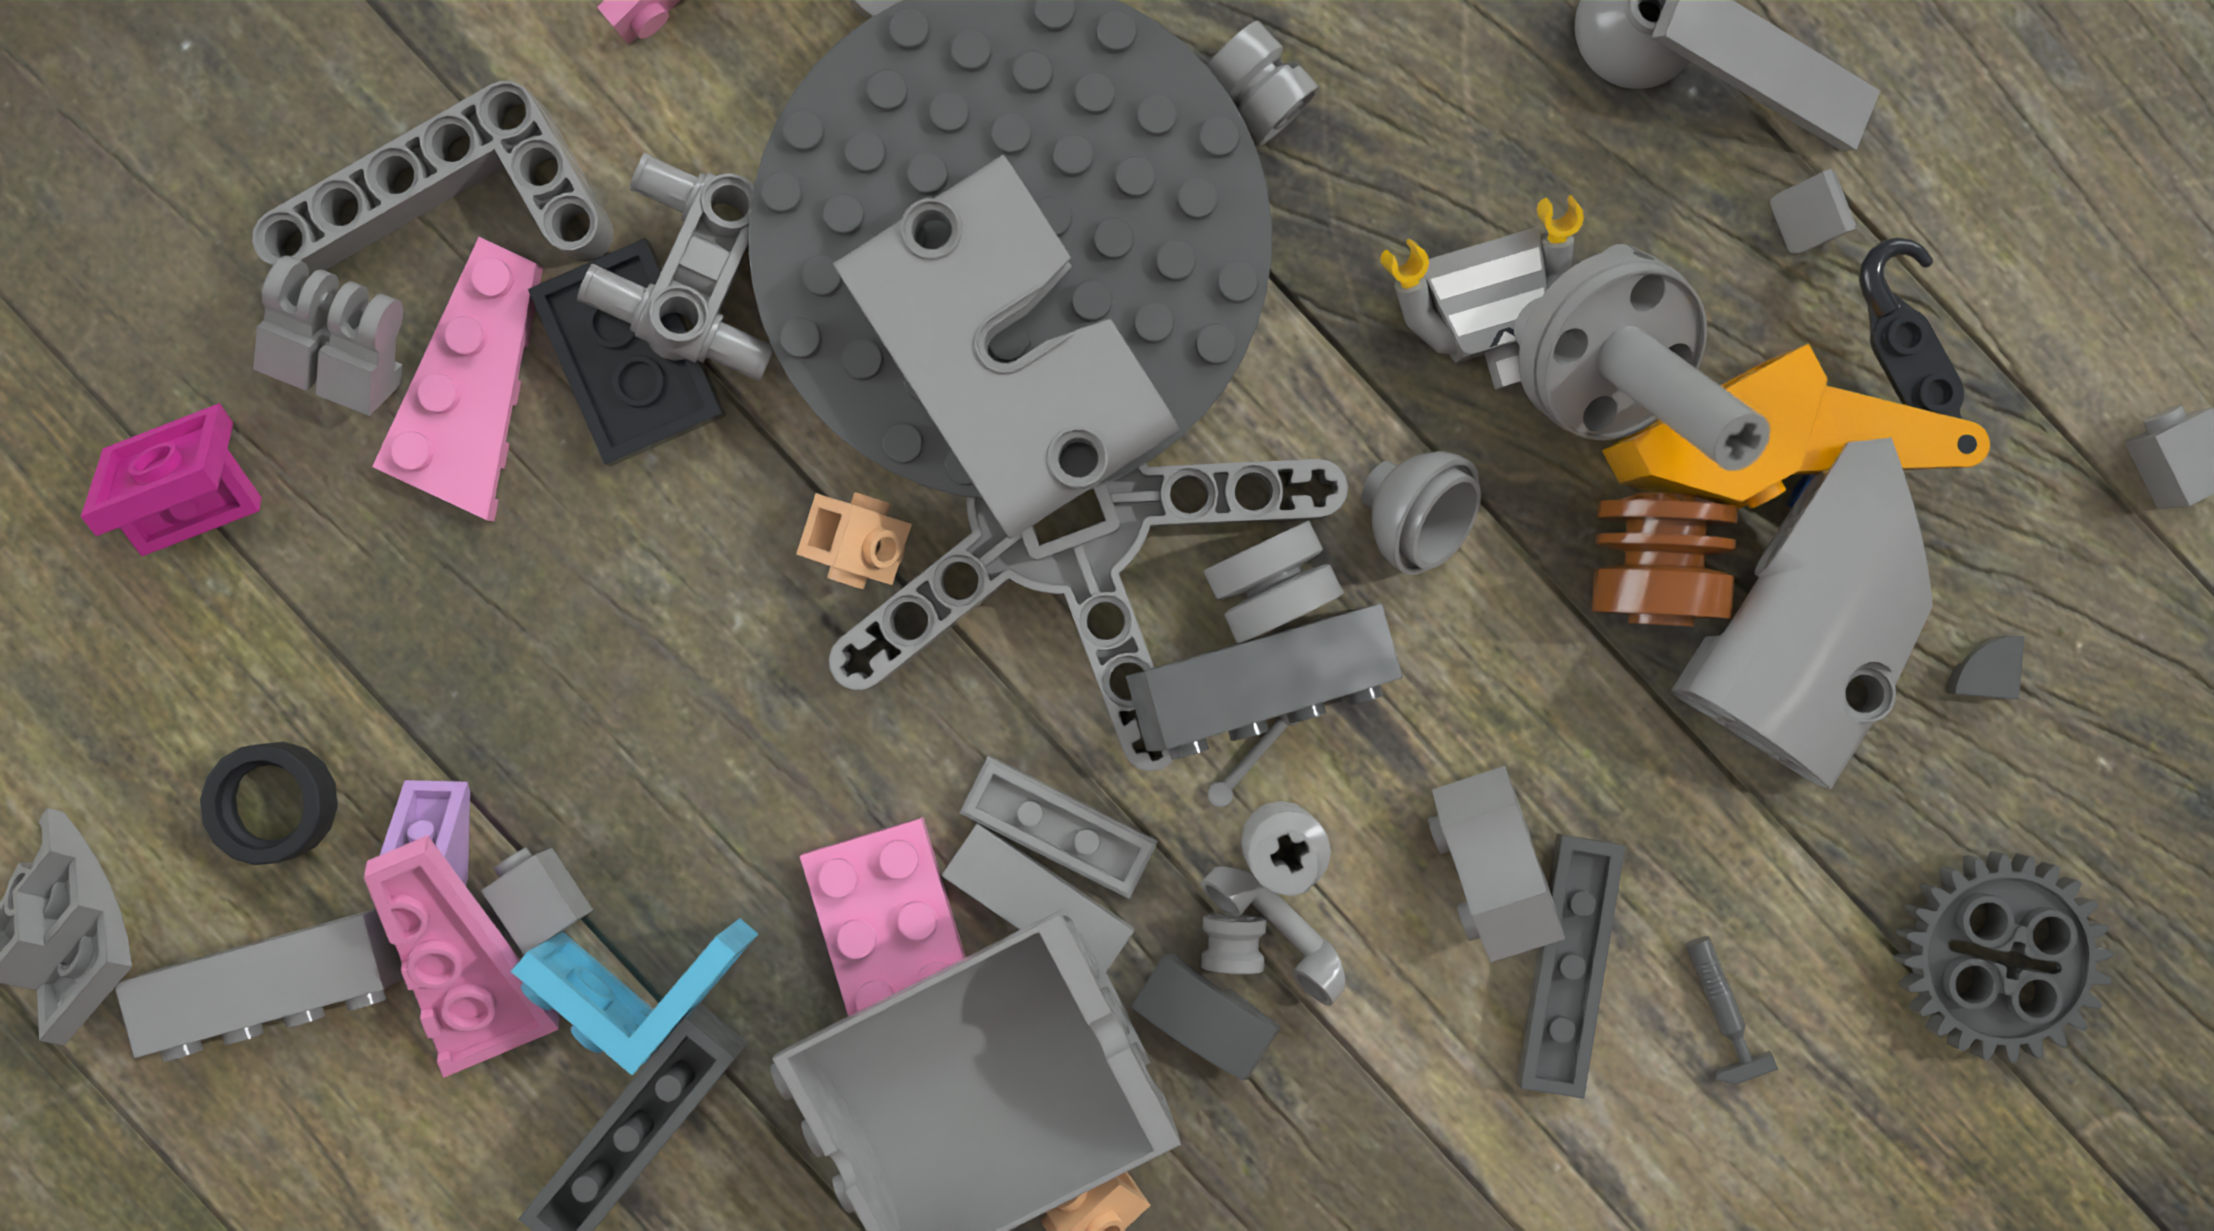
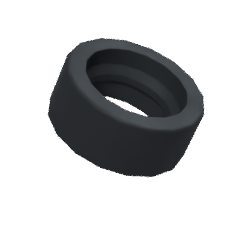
M282 741L242 746L222 757L206 776L200 797L202 823L213 844L232 859L252 865H263L294 859L317 847L332 828L338 808L336 783L325 763L307 748ZM274 765L286 769L295 777L302 790L304 811L300 824L292 833L281 839L265 840L256 837L245 828L238 815L236 795L240 781L246 773L259 766Z

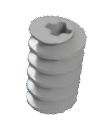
M1276 801L1264 804L1250 815L1243 827L1241 838L1243 856L1259 883L1273 893L1287 896L1307 893L1313 884L1320 880L1328 868L1331 854L1328 835L1308 811L1295 803ZM1288 834L1293 841L1290 843L1292 854L1281 858L1277 852L1279 850L1277 838Z

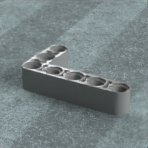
M499 81L488 85L270 210L257 221L253 229L252 242L259 257L264 262L274 265L277 260L286 256L285 243L288 237L293 232L301 230L303 236L302 245L299 251L291 257L308 265L310 277L316 270L331 268L503 168L507 170L544 237L551 245L578 261H591L600 258L608 251L613 241V227L610 218L548 110L523 86L513 81ZM525 105L526 116L523 122L517 128L504 130L503 118L506 112L513 106ZM469 136L470 149L467 155L461 160L450 162L448 154L452 142L459 137ZM556 159L558 162V172L555 178L549 184L536 186L534 173L538 165L543 161ZM413 167L414 181L411 187L403 193L396 194L394 180L397 174L405 168ZM357 198L359 206L355 219L349 224L341 226L339 216L342 206L347 201ZM581 213L588 214L590 228L587 234L580 240L568 242L565 230L569 220Z

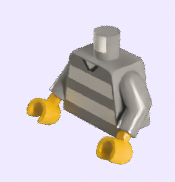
M1569 195L1567 200L1569 205L1568 211L1563 217L1555 220L1552 219L1553 206L1548 198L1542 199L1536 209L1539 219L1548 230L1542 236L1540 235L1539 228L1535 227L1431 259L1428 258L1425 250L1417 243L1407 239L1410 257L1401 266H1398L1397 260L1387 249L1383 251L1380 261L1384 269L1396 279L1394 287L1407 327L1437 353L1450 354L1455 363L1485 355L1495 390L1521 383L1519 373L1520 345L1517 343L1514 335L1516 319L1528 303L1542 297L1561 275L1572 268L1573 234L1583 224L1584 214L1582 208L1573 196Z

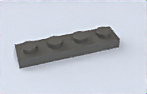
M1559 833L1556 835L1548 887L1565 940L1538 948L1516 1080L1517 1085L1521 1089L1582 1099L1585 1097L1625 846L1620 843Z

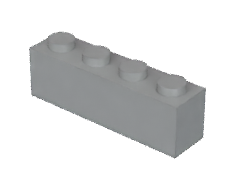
M372 909L144 972L120 981L115 986L134 1058L160 1051L163 1062H167L203 1050L201 1040L222 1034L224 1045L233 1044L263 1034L262 1023L283 1017L286 1028H290L324 1017L323 1006L345 1000L347 1011L379 1003L386 1000L384 989L404 978L401 973V962L395 944H390L377 910Z

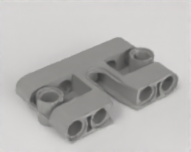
M1001 155L936 198H925L915 202L906 210L902 220L833 263V265L1011 540L1085 491L1097 487L1104 479L1180 430L1171 412L1111 319L1047 340L1011 363L996 362L988 355V346L991 339L1028 315L1072 269L1069 263L1070 255L1012 165L1004 155ZM932 220H941L952 228L949 241L943 247L935 250L919 246L917 244V234L920 228ZM1085 443L1096 451L1098 464L1090 475L1082 478L1072 477L1061 469L1060 456L1068 445Z

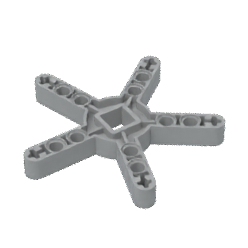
M1321 459L1148 467L1146 463L1121 478L1093 488L1105 519L1104 522L1040 545L1033 525L1010 540L985 500L967 498V514L972 533L843 635L832 647L829 656L830 671L837 682L843 687L852 690L869 689L879 685L1010 580L1039 592L1065 594L1126 757L1130 763L1139 769L1146 771L1162 770L1173 762L1169 750H1161L1162 753L1155 757H1150L1146 749L1135 750L1132 742L1141 738L1136 717L1133 716L1124 723L1119 714V711L1135 710L1132 698L1119 697L1110 687L1109 679L1111 672L1121 663H1135L1142 667L1144 671L1154 668L1119 574L1133 561L1140 551L1149 528L1308 521L1325 518L1341 508L1348 490L1346 476L1337 465L1328 460ZM1279 473L1288 474L1286 487L1305 485L1311 480L1312 473L1318 474L1320 484L1331 486V495L1321 499L1320 507H1313L1311 496H1290L1286 499L1290 510H1280L1283 486ZM1246 476H1256L1265 482L1269 490V499L1263 509L1256 511L1247 510L1238 503L1234 493L1238 480ZM1186 478L1199 482L1206 493L1204 507L1198 512L1191 514L1183 513L1176 509L1170 498L1172 486L1179 480ZM958 563H967L976 570L979 583L977 590L972 596L958 600L947 592L944 579L947 571L952 566ZM912 602L923 607L928 615L926 631L922 636L914 640L901 635L895 622L899 609L903 605ZM1104 602L1113 603L1118 606L1123 612L1125 620L1120 634L1108 640L1099 639L1094 636L1089 630L1087 623L1088 614L1091 609L1097 604ZM879 624L885 639L894 647L900 649L901 653L894 658L891 648L883 649L869 662L874 671L871 676L865 671L853 674L848 667L854 660L850 649L853 646L858 650L868 649L879 642L882 637L873 632V628Z

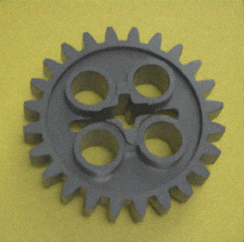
M1990 851L1986 865L1981 858L1970 855L1963 856L1964 875L1956 869L1947 866L1940 867L1941 878L1945 886L1940 889L1922 882L1919 887L1928 899V903L1924 908L1913 904H1906L1904 908L1917 920L1915 928L1905 927L1896 929L1898 936L1911 941V950L1895 954L1894 961L1912 967L1913 971L1899 980L1898 985L1909 992H1920L1908 1006L1910 1010L1921 1016L1931 1015L1925 1028L1940 1037L1948 1033L1947 1044L1962 1052L1971 1046L1972 1054L1988 1061L1996 1050L1998 1057L2010 1063H2016L2020 1047L2025 1053L2037 1059L2042 1058L2043 1038L2062 1048L2067 1046L2062 1027L2068 1024L2085 1031L2088 1027L2078 1011L2082 1005L2101 1009L2103 1004L2090 993L2092 985L2111 984L2112 980L2105 974L2095 971L2096 962L2114 957L2113 951L2095 946L2094 939L2109 931L2108 925L2086 919L2098 907L2097 901L2085 897L2075 898L2082 883L2068 877L2058 879L2060 867L2041 862L2036 866L2035 857L2016 853L2012 861H2010L2008 854ZM1984 903L1987 909V920L1980 930L1972 932L1970 927L1972 911L1978 905ZM2046 918L2049 924V933L2040 945L2035 946L2033 941L2034 928L2041 919ZM1957 939L1998 951L2009 952L2011 950L2030 958L2054 961L2057 967L2054 972L2048 973L2003 960L1994 962L1976 954L1951 951L1949 943L1951 940ZM1971 966L1973 982L1969 989L1964 993L1958 994L1956 990L1957 976L1964 968ZM2033 980L2035 995L2027 1006L2021 1008L2019 993L2027 982Z

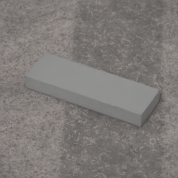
M990 755L987 757L960 811V814L1129 899L1158 843L1157 839Z
M980 823L975 825L941 875L1019 930L1061 909L1065 910L1071 916L1078 935L1084 934L1100 962L1098 969L1101 977L1096 979L1097 983L1100 982L1134 932V927L1002 836Z

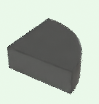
M2000 636L1983 642L1962 663H1958L1954 668L1948 683L1947 693L2019 699L2024 636Z

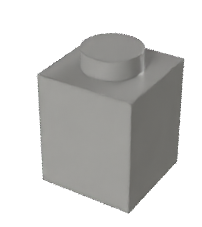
M2182 405L2168 408L2145 419L2143 424L2147 431L2124 442L2157 509L2191 506L2214 494V408L2187 413Z
M527 847L518 851L493 868L499 879L481 890L523 955L593 911L553 848L533 856Z

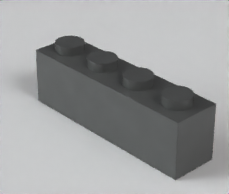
M1382 603L1353 609L1126 676L1146 750H1169L1171 760L1208 750L1209 746L1206 738L1228 731L1231 741L1265 733L1268 731L1266 719L1287 714L1289 723L1326 714L1324 702L1344 696L1346 706L1382 697L1384 695L1381 684L1403 678Z
M699 1003L683 1018L518 1219L532 1231H594L748 1045V1042L704 1005Z

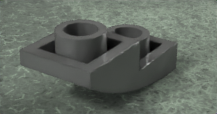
M1174 953L1163 956L1131 1006L1169 1036L1243 1081L1250 1077L1281 1029L1278 1024L1232 989L1220 990Z

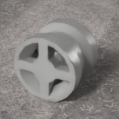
M1228 913L1203 915L1202 928L1208 935V948L1201 953L1202 969L1230 974H1253L1264 971V956L1258 951L1259 938L1266 933V919L1264 917L1250 914H1241L1239 917H1235Z

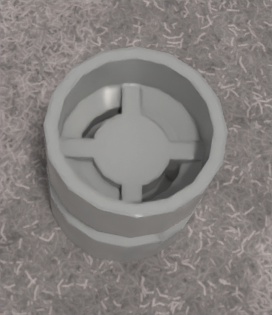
M1256 20L1235 35L1212 58L1207 66L1238 107V111L1247 125L1251 138L1259 146H1262L1283 130L1318 93L1320 86L1297 61L1287 64L1281 61L1283 46L1260 21Z

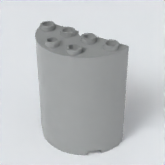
M1061 909L777 1052L772 1058L774 1063L771 1064L770 1070L778 1091L785 1100L789 1101L794 1098L805 1118L802 1121L803 1134L812 1152L817 1157L829 1155L837 1165L840 1174L832 1179L836 1196L847 1213L856 1211L866 1231H1009L1181 1145L1165 1095L1153 1081L1145 1066L1151 1062L1107 973L1097 983L1096 979L1101 977L1098 969L1100 962L1084 934L1078 935L1071 916L1065 910Z

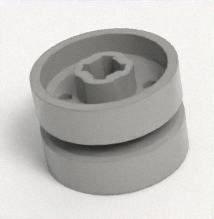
M1306 521L1203 571L1217 600H1223L1246 592L1248 598L1224 614L1238 644L1298 618L1344 594L1330 564H1324L1305 571L1301 566L1323 550L1310 521Z

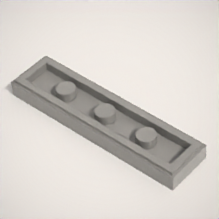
M1666 0L1651 37L1840 151L1857 150L1880 93V90L1734 0Z

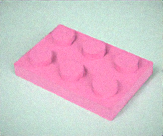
M924 817L800 855L848 1016L966 957Z

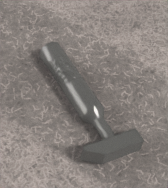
M1703 936L1689 941L1685 945L1698 978L1701 980V985H1703L1702 987L1705 990L1721 1034L1732 1041L1739 1058V1062L1715 1070L1713 1072L1715 1078L1719 1081L1736 1085L1778 1070L1770 1051L1751 1056L1743 1037L1746 1024L1732 990L1729 988V983H1727V978H1725L1710 937Z

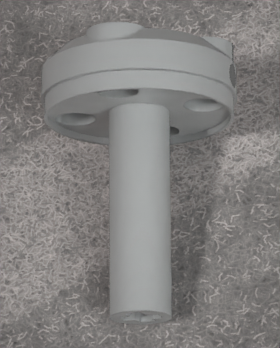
M1628 244L1613 245L1602 253L1585 259L1570 268L1549 287L1542 297L1528 303L1519 313L1515 322L1514 335L1517 343L1520 345L1519 373L1521 383L1533 405L1559 427L1587 439L1612 440L1634 434L1659 419L1721 468L1729 471H1737L1748 467L1765 450L1770 436V427L1767 420L1698 370L1707 339L1706 313L1699 295L1679 272L1655 256L1639 251Z

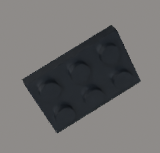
M645 238L528 289L605 465L610 467L726 416L702 362L697 361L694 363L687 359L674 361L662 358L652 350L647 341L635 337V333L630 331V323L577 301L579 289L592 263L645 288L650 283L655 285L662 268L651 243ZM668 313L660 318L664 328L672 333L683 334L689 332L682 314Z

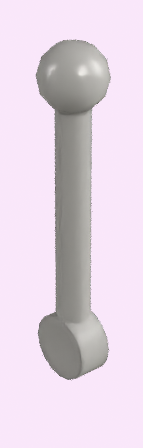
M1287 714L1280 715L1223 781H1215L1208 788L1209 801L1217 807L1228 805L1233 798L1232 789L1289 725H1297L1299 722L1289 723Z

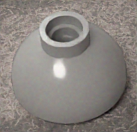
M1580 0L1575 15L1577 45L1589 67L1606 81L1624 88H1651L1673 79L1691 62L1652 39L1651 37L1657 22L1647 21L1640 13L1639 5L1644 2H1651L1658 7L1661 15L1666 0Z
M1446 451L1418 454L1398 465L1391 461H1384L1369 474L1362 490L1363 504L1372 509L1373 536L1382 556L1393 567L1407 575L1423 573L1447 561L1459 549L1472 529L1481 501V489L1476 466L1470 460Z

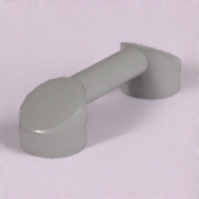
M1214 867L1201 881V887L1206 895L1218 907L1232 916L1239 917L1252 904L1305 956L1292 971L1296 982L1310 996L1324 1005L1331 1006L1345 989V973L1336 950L1328 940L1322 938L1277 893H1273L1261 885L1253 873L1232 867Z

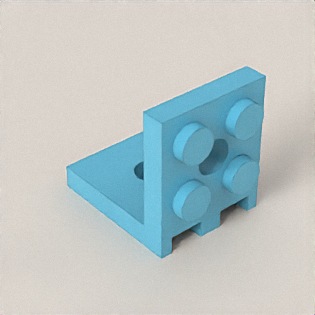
M741 918L737 919L713 939L654 1009L564 932L529 950L511 972L523 982L520 986L521 990L530 1001L548 1011L554 1008L573 1025L570 1030L579 1043L595 1053L604 1051L629 1074L633 1075L642 1064H645L654 1055L683 1018L704 999L758 936V933Z

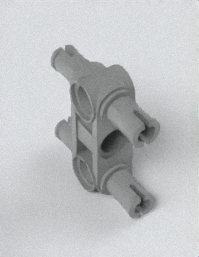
M644 153L633 174L630 190L683 213L681 220L685 222L655 285L650 283L645 288L592 263L579 289L577 301L630 323V331L635 333V337L647 341L652 350L662 358L674 361L687 359L694 363L697 361L704 363L705 359L709 358L760 382L773 353L771 343L723 323L724 316L719 314L744 257L749 250V217L754 189L753 184L744 177L732 173L719 174L717 176L710 172L708 174L701 172L699 177H696ZM724 203L733 205L741 212L743 218L732 222L722 220L715 215L712 207ZM668 313L683 314L692 322L694 329L683 334L672 333L664 328L660 318Z

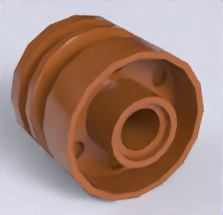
M1636 493L1619 500L1598 502L1597 518L1606 521L1625 522L1626 533L1596 534L1595 544L1625 552L1624 565L1608 566L1594 570L1592 612L1628 614V623L1694 627L1695 618L1732 619L1734 576L1704 567L1705 555L1723 554L1736 550V540L1706 536L1707 526L1736 525L1738 521V508L1736 506L1717 504L1703 499L1699 495L1678 493Z

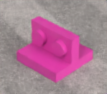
M218 403L103 448L81 518L95 536L120 528L143 557L259 512L262 497L228 450L233 421L222 405Z

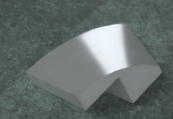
M47 808L38 822L42 827V845L33 863H18L9 881L6 893L0 901V983L37 990L39 1041L65 1046L132 968V962L121 910L96 856L64 812Z

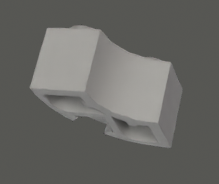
M1502 766L1433 789L1432 792L1438 815L1428 818V823L1439 853L1444 854L1451 851L1467 899V901L1457 904V909L1468 940L1481 939L1490 963L1565 940L1545 875L1534 851L1531 835L1506 767Z

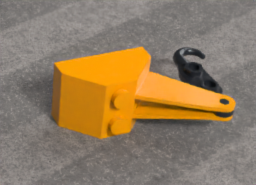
M1896 237L1884 240L1869 250L1860 267L1859 284L1862 295L1868 305L1871 348L1901 404L1827 386L1828 378L1810 345L1806 344L1768 359L1720 385L1762 415L1769 424L1770 436L1768 444L1761 456L1751 465L1737 471L1725 470L1658 419L1648 427L1602 450L1619 483L1651 493L1699 495L1701 498L1717 504L1736 506L1738 509L1748 505L1751 509L1785 492L1786 488L1781 481L1790 475L1818 474L1823 470L1829 469L1845 443L1892 438L1903 470L1961 469L1981 463L1988 455L1990 439L1982 426L1963 420L1961 417L1960 408L1964 401V387L1959 375L1928 319L1893 293L1884 277L1886 263L1897 255H1907L1914 258L1922 267H1930L1933 263V258L1925 247L1912 239Z

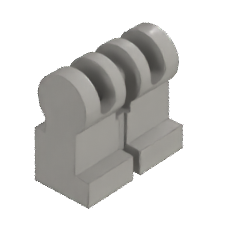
M283 256L277 260L269 271L262 289V304L265 307L264 320L257 326L253 370L305 391L316 383V395L370 416L401 385L402 364L395 361L396 337L403 319V305L401 301L381 293L376 295L369 303V292L365 286L350 281L339 290V280L335 274L319 269L309 277V268L305 262L290 256Z

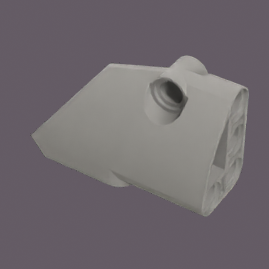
M1892 438L1845 443L1831 467L1821 471L1812 479L1799 496L1760 558L1755 569V575L1759 578L1727 629L1720 636H1706L1671 690L1675 696L1797 774L1828 790L1832 789L1872 724L1883 719L1892 710L1896 700L1895 685L1933 607L1923 539L1912 497ZM1854 677H1859L1867 689L1865 703L1858 710H1854L1849 706L1845 693L1848 683Z

